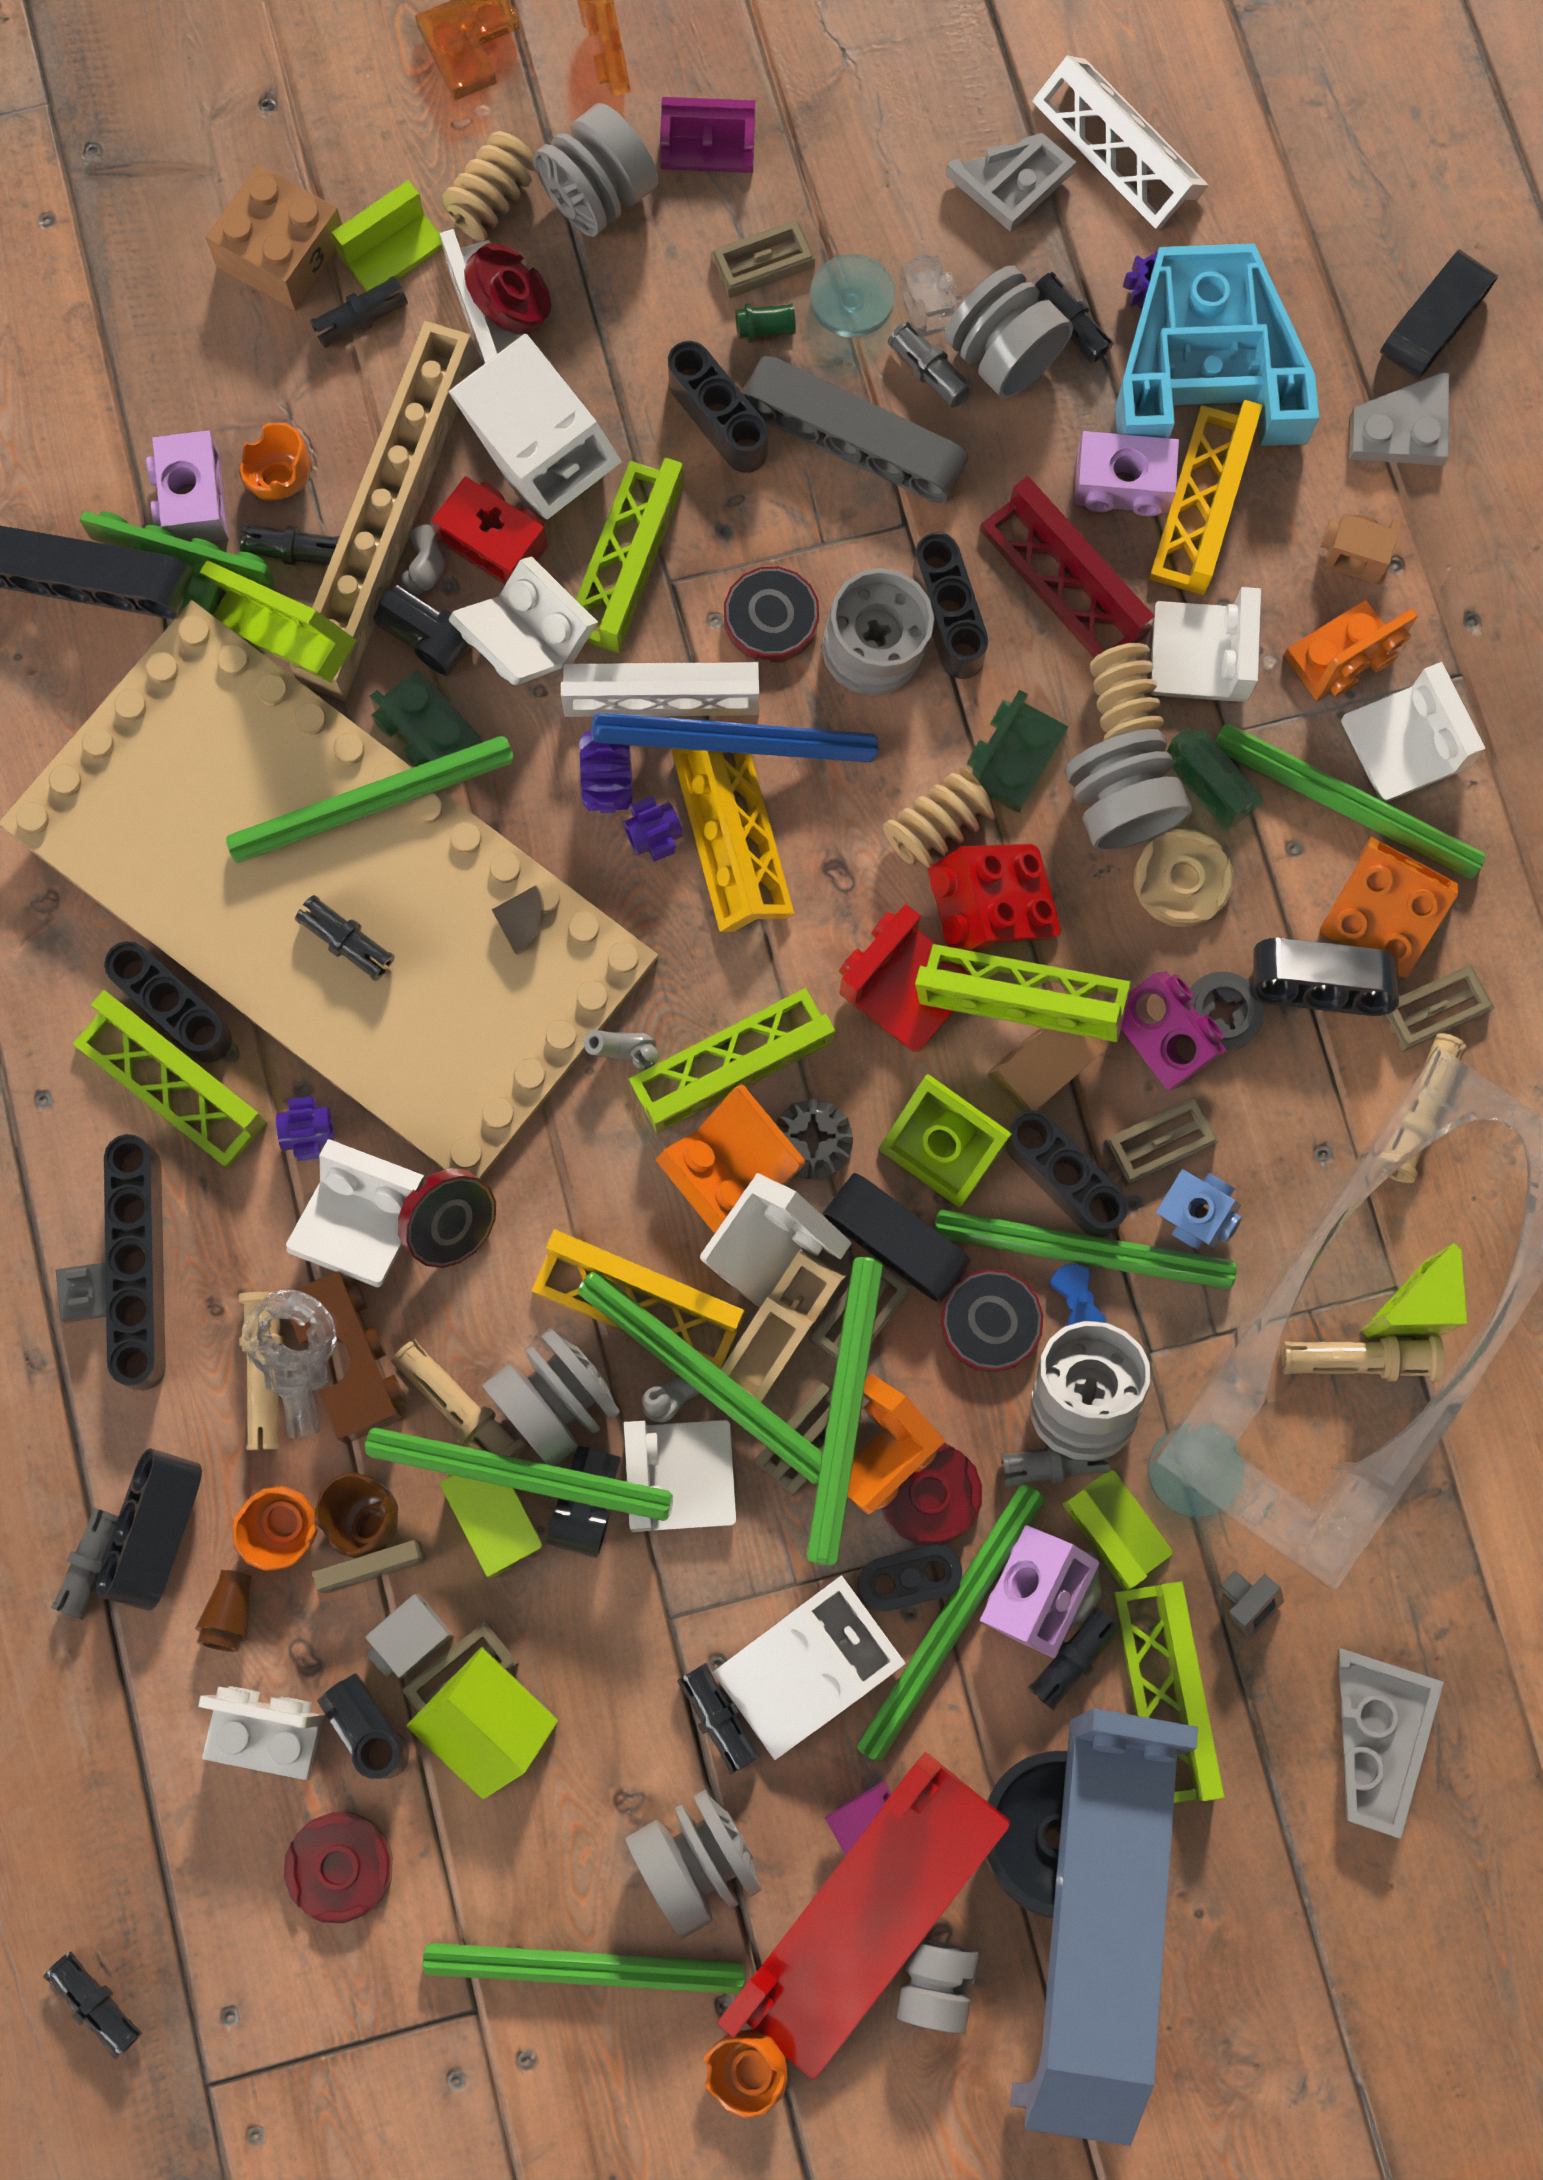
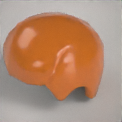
M267 423L262 427V437L260 440L253 444L244 443L239 475L246 490L260 499L278 501L290 497L300 491L310 477L312 462L306 443L300 432L287 423Z
M284 1485L261 1489L258 1493L251 1496L234 1516L232 1523L234 1548L245 1563L263 1571L290 1567L300 1560L314 1543L318 1532L315 1524V1508L303 1493Z
M754 2029L741 2030L734 2038L727 2034L711 2047L703 2059V2062L707 2064L706 2090L718 2098L719 2103L727 2111L742 2118L765 2115L778 2103L785 2093L788 2080L785 2056L771 2037Z

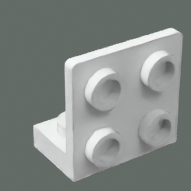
M532 556L519 561L498 597L455 610L449 618V622L461 633L463 639L468 644L474 646L495 667L497 673L513 685H519L562 669L564 664H573L598 624V621Z
M1241 587L1234 604H1227V606L1165 601L1156 602L1153 610V615L1155 616L1151 655L1153 670L1150 679L1156 681L1157 688L1150 693L1154 696L1247 702L1258 682L1261 588Z
M1442 662L1425 668L1412 687L1346 713L1341 719V723L1379 800L1385 803L1469 769L1486 749Z
M328 1139L319 1155L320 1183L286 1243L287 1252L330 1270L339 1271L343 1275L369 1285L380 1287L403 1245L398 1236V1216L403 1203L413 1189L417 1192L423 1186L424 1175Z
M757 1173L701 1253L700 1260L753 1305L761 1308L798 1251L802 1248L814 1256H818L821 1250L841 1260L852 1242L796 1191Z
M727 1420L646 1425L645 1421L624 1422L627 1482L668 1490L673 1495L672 1510L669 1518L665 1521L629 1514V1526L632 1532L731 1526L736 1523L730 1423Z
M228 1686V1688L218 1687L216 1695L200 1696L198 1707L213 1710L202 1756L203 1760L302 1780L310 1779L324 1715L310 1712L312 1702L289 1697H271L270 1704L258 1702L260 1692Z

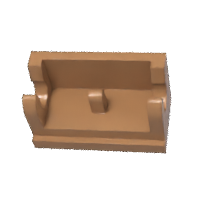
M1039 1027L992 1068L987 1075L997 1083L1021 1111L1024 1108L1028 1111H1037L1106 1050L1108 1046L1102 1039Z

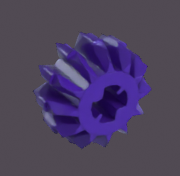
M585 731L580 739L579 753L583 805L588 811H600V813H616V810H628L633 799L631 745L597 743L592 740L591 731Z

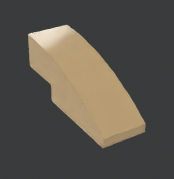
M803 1248L798 1251L775 1289L766 1298L724 1363L721 1371L762 1403L841 1286L847 1274L820 1256H814Z

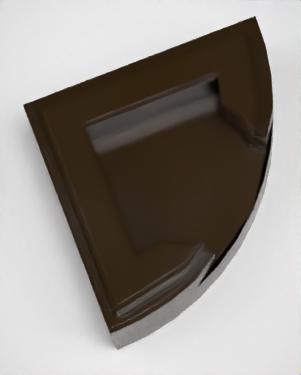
M536 885L492 909L513 951L517 955L524 952L534 942L541 926L544 903L541 892Z

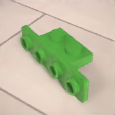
M83 511L80 522L89 538L94 541L169 555L191 566L194 572L180 613L193 600L211 615L214 614L223 589L199 573L207 560L273 590L275 581L268 565H266L263 559L248 552H238L237 555L220 551L213 543L199 538H193L191 542L174 537L166 529L155 525H146L145 528L128 524L124 518L111 512L102 511L97 515Z

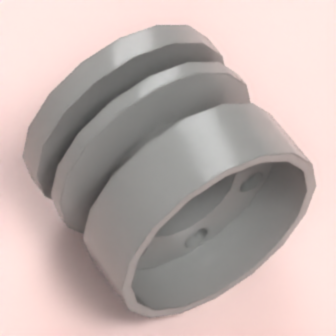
M596 103L570 126L571 136L565 133H558L552 139L551 145L544 144L533 155L534 168L550 199L575 228L585 235L595 237L604 230L607 222L612 223L621 215V205L627 207L634 206L658 185L656 167L643 141L617 111L603 103Z
M1015 265L1006 266L996 271L969 294L953 314L945 330L944 337L956 352L961 351L960 356L969 365L980 362L978 374L1002 399L1015 396L1036 381L1063 351L1072 335L1074 327L1050 300L1037 303L1039 290L1032 282H1026L1027 278Z
M884 568L861 571L844 582L833 599L821 645L825 666L838 683L854 693L877 696L893 693L910 681L918 669L924 651L931 639L934 623L930 599L921 586L902 572ZM866 637H870L871 641L866 642ZM881 641L882 646L878 647L877 643Z
M1158 729L1131 731L1112 737L1078 754L1066 765L1064 772L1067 780L1072 786H1076L1073 792L1075 801L1079 804H1093L1084 812L1082 819L1092 846L1097 851H1112L1145 842L1178 826L1190 816L1192 807L1181 780L1178 777H1163L1171 770L1174 761L1168 752H1164L1167 743L1163 733Z
M1083 1321L1062 1328L1049 1339L1040 1358L1037 1378L1034 1382L1030 1398V1419L1038 1436L1053 1451L1071 1459L1096 1461L1115 1455L1130 1442L1151 1383L1150 1363L1142 1346L1126 1331L1103 1322Z
M549 1328L541 1337L555 1354L553 1357L545 1362L539 1353L529 1345L524 1350L535 1372L526 1377L514 1366L507 1363L483 1383L482 1387L547 1465L557 1466L578 1448L573 1435L567 1427L570 1423L577 1420L587 1430L595 1434L600 1430V1427L586 1411L595 1403L610 1420L618 1415L620 1410L613 1401L608 1389V1383L576 1345L557 1335L552 1328Z
M706 1789L694 1795V1799L704 1817L701 1821L695 1823L683 1803L675 1807L676 1817L682 1830L678 1835L673 1837L658 1819H655L625 1838L645 1882L668 1922L681 1940L713 1921L712 1912L706 1895L715 1890L731 1909L739 1905L728 1882L737 1876L750 1897L762 1891V1887L757 1879L754 1857L729 1812L725 1811L715 1802Z

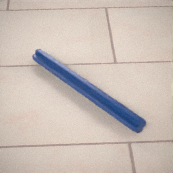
M601 712L596 713L591 722V737L597 743L869 763L877 757L879 749L878 738L873 733Z

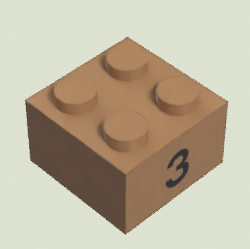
M257 164L205 238L217 268L296 311L337 252L332 231L340 227L342 222L337 207Z

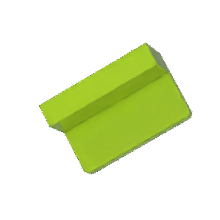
M409 180L332 231L338 257L366 291L389 280L392 276L398 280L443 249L440 233L424 215L420 194Z
M1109 1470V1473L1102 1474L1061 1504L1092 1548L1098 1552V1556L1123 1590L1132 1589L1148 1577L1146 1574L1173 1554L1171 1547L1114 1470Z
M454 1475L439 1482L487 1577H497L513 1568L512 1564L542 1548L543 1542L514 1488Z

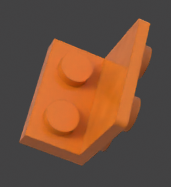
M1364 600L1288 647L1283 656L1316 701L1331 692L1335 697H1338L1359 682L1358 675L1370 668L1375 673L1379 672L1398 658L1399 653L1396 650L1411 638L1409 630L1418 618V615L1411 608L1389 623L1384 624L1368 601Z
M1371 836L1360 854L1358 864L1323 921L1320 933L1341 945L1389 951L1398 960V976L1407 978L1456 899L1459 883Z
M744 1085L735 1087L697 1131L665 1148L655 1159L714 1233L717 1232L757 1173L785 1186L805 1164L801 1154Z
M873 1374L866 1378L863 1396L869 1402L863 1409L882 1430L854 1457L848 1499L868 1515L876 1509L887 1506L896 1497L899 1491L898 1487L913 1472H919L926 1468L934 1460L937 1454L936 1450L945 1442V1439L907 1396Z

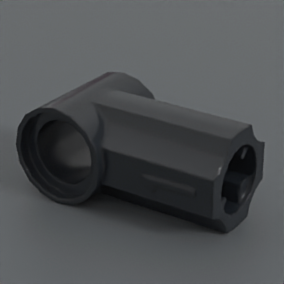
M398 585L392 590H387L378 602L377 610L373 616L375 624L413 648L414 653L423 663L441 675L449 676L471 647L463 639L461 633L449 622L451 612L447 610H442L440 613Z
M578 1446L570 1470L616 1479L621 1457L597 1449ZM559 1498L550 1522L546 1545L597 1558L606 1533L610 1512H607L606 1508Z
M357 1673L335 1684L317 1700L351 1753L355 1769L362 1776L370 1779H388L399 1775L405 1769L409 1760L407 1742L399 1733L395 1732ZM379 1739L386 1740L392 1748V1759L387 1767L382 1770L376 1769L369 1758L371 1746Z

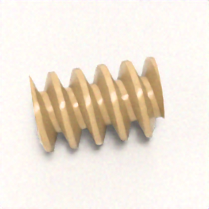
M493 132L487 140V145L482 146L476 153V159L470 160L466 165L465 173H461L456 177L453 182L454 187L447 188L442 195L443 205L450 219L469 237L479 242L484 241L487 238V233L480 223L489 228H495L499 221L492 210L505 215L510 207L504 197L517 201L521 193L516 184L528 187L532 182L531 175L527 169L534 172L536 170L533 162L534 154L528 146L519 138L509 133Z
M1141 643L1119 645L1097 655L1090 663V672L1096 677L1093 689L1100 696L1096 703L1097 709L1103 714L1100 719V726L1103 731L1107 732L1104 735L1103 741L1131 731L1158 729L1164 724V719L1161 716H1148V713L1158 709L1161 704L1158 698H1145L1144 696L1157 688L1155 680L1141 679L1142 676L1147 675L1153 670V663L1150 661H1138V658L1149 653L1150 648L1147 645Z
M960 766L959 775L955 773L948 774L944 778V786L938 784L932 786L928 792L929 798L924 796L916 798L913 802L914 810L904 808L899 811L897 816L898 822L888 820L883 823V830L891 846L909 865H913V862L918 860L930 868L933 865V860L929 853L931 848L945 856L949 851L944 838L948 836L957 844H961L964 842V837L959 828L960 826L964 825L972 832L979 830V824L975 817L977 813L988 821L995 818L987 792L967 768Z

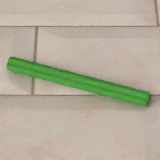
M1225 724L1214 742V748L1217 751L1469 879H1473L1480 872L1485 862L1486 855L1484 852L1231 724Z
M499 736L230 834L226 837L227 847L232 859L236 863H241L507 766L514 761L513 752L508 740L504 736Z
M947 1210L939 1211L935 1220L934 1230L949 1241L1223 1289L1231 1288L1236 1280L1237 1265L1233 1260Z
M858 1257L852 1263L806 1554L808 1561L824 1566L836 1565L838 1562L882 1278V1262L870 1257Z
M593 1271L587 1275L578 1288V1293L581 1297L812 1484H818L823 1452L600 1272Z
M372 1428L365 1442V1453L372 1458L652 1519L667 1520L673 1506V1495L668 1490L380 1428Z
M1026 1484L1019 1486L961 1578L959 1586L951 1594L858 1742L857 1749L874 1762L879 1763L887 1754L1007 1562L1011 1550L1017 1543L1025 1525H1030L1042 1506L1044 1496L1033 1487Z
M430 1943L425 1947L422 1962L423 1973L426 1975L739 1994L745 1986L746 1971L743 1963L732 1961Z

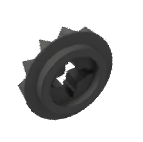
M1214 972L1201 977L1190 988L1193 994L1190 1002L1201 1017L1205 1014L1209 1016L1215 1009V999L1216 1001L1219 1000L1223 1006H1235L1240 1003L1241 1006H1238L1229 1017L1230 1026L1229 1024L1226 1025L1221 1018L1213 1020L1224 1035V1039L1220 1042L1226 1050L1240 1049L1251 1041L1260 1030L1264 1018L1263 1002L1256 999L1253 994V984L1244 977L1231 972Z
M811 1098L806 1101L792 1103L777 1118L776 1125L805 1160V1164L795 1174L796 1176L805 1179L825 1178L837 1172L848 1160L853 1146L852 1129L848 1117L834 1103ZM811 1119H815V1125L818 1126L819 1134L835 1137V1139L819 1142L814 1159L810 1158L807 1142L799 1141L798 1138H790L806 1134Z

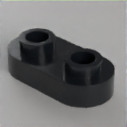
M928 1545L872 1560L862 1569L859 1575L858 1591L862 1600L872 1609L891 1611L951 1594L960 1584L962 1565L958 1556L950 1548L943 1545ZM938 1562L942 1565L944 1576L939 1582H932L927 1579L925 1568L928 1563ZM885 1574L892 1578L894 1587L890 1594L881 1595L875 1590L874 1581L877 1576Z

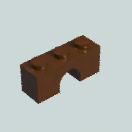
M337 1271L281 1295L297 1339L302 1346L310 1349L325 1342L336 1341L343 1343L349 1352L350 1364L346 1375L338 1383L319 1391L337 1439L347 1444L368 1435L372 1428L382 1429L403 1420L398 1406L405 1404L406 1400L396 1376L392 1375L386 1378L379 1360L387 1356L386 1350L377 1329L374 1327L367 1330L360 1311L368 1307L357 1281L354 1280L348 1283L347 1279Z

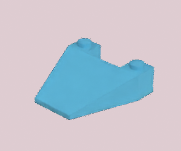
M1255 243L1159 247L1115 405L1117 434L1170 438L1175 424L1173 410L1175 405L1243 403L1244 400L1263 405L1258 419L1260 446L1308 444L1319 420L1315 372Z

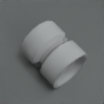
M923 1939L905 1963V1971L911 1976V1982L901 1986L897 2019L929 2029L952 2033H966L971 2001L964 1994V1989L974 1985L979 1953L961 1946Z

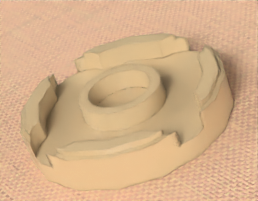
M1175 829L1166 832L1145 846L1135 866L1134 888L1140 904L1154 919L1169 926L1191 928L1209 922L1224 908L1233 890L1234 869L1230 858L1227 859L1226 854L1221 850L1222 846L1214 838L1202 832L1188 829Z

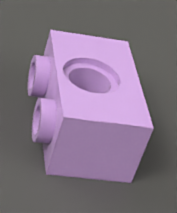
M211 431L152 437L154 456L147 457L146 461L150 483L152 486H157L158 500L151 501L154 525L166 529L176 538L189 542L193 538L209 542L229 540L220 452ZM185 485H195L189 493L176 494Z
M1083 431L1076 457L1073 505L1085 506L1088 510L1094 512L1121 509L1133 510L1134 513L1141 516H1155L1160 513L1168 514L1176 493L1179 439ZM1116 473H1128L1135 478V481H1122L1116 476Z
M1025 1525L1017 1543L1011 1550L1010 1558L995 1589L988 1598L987 1606L980 1621L1003 1635L1055 1659L1100 1562L1071 1543Z

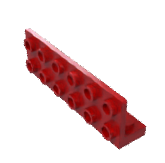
M925 1751L889 1796L882 1809L763 1965L751 1977L724 2012L717 2024L734 2038L745 2023H747L754 2030L771 2037L782 2054L809 2078H817L1010 1826L1009 1819Z

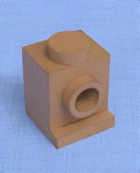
M1346 513L1343 514L1340 521L1330 519L1320 547L1328 549L1323 567L1378 584L1390 564L1402 522L1393 519L1390 526L1387 527L1378 524L1372 517L1360 514L1352 516Z

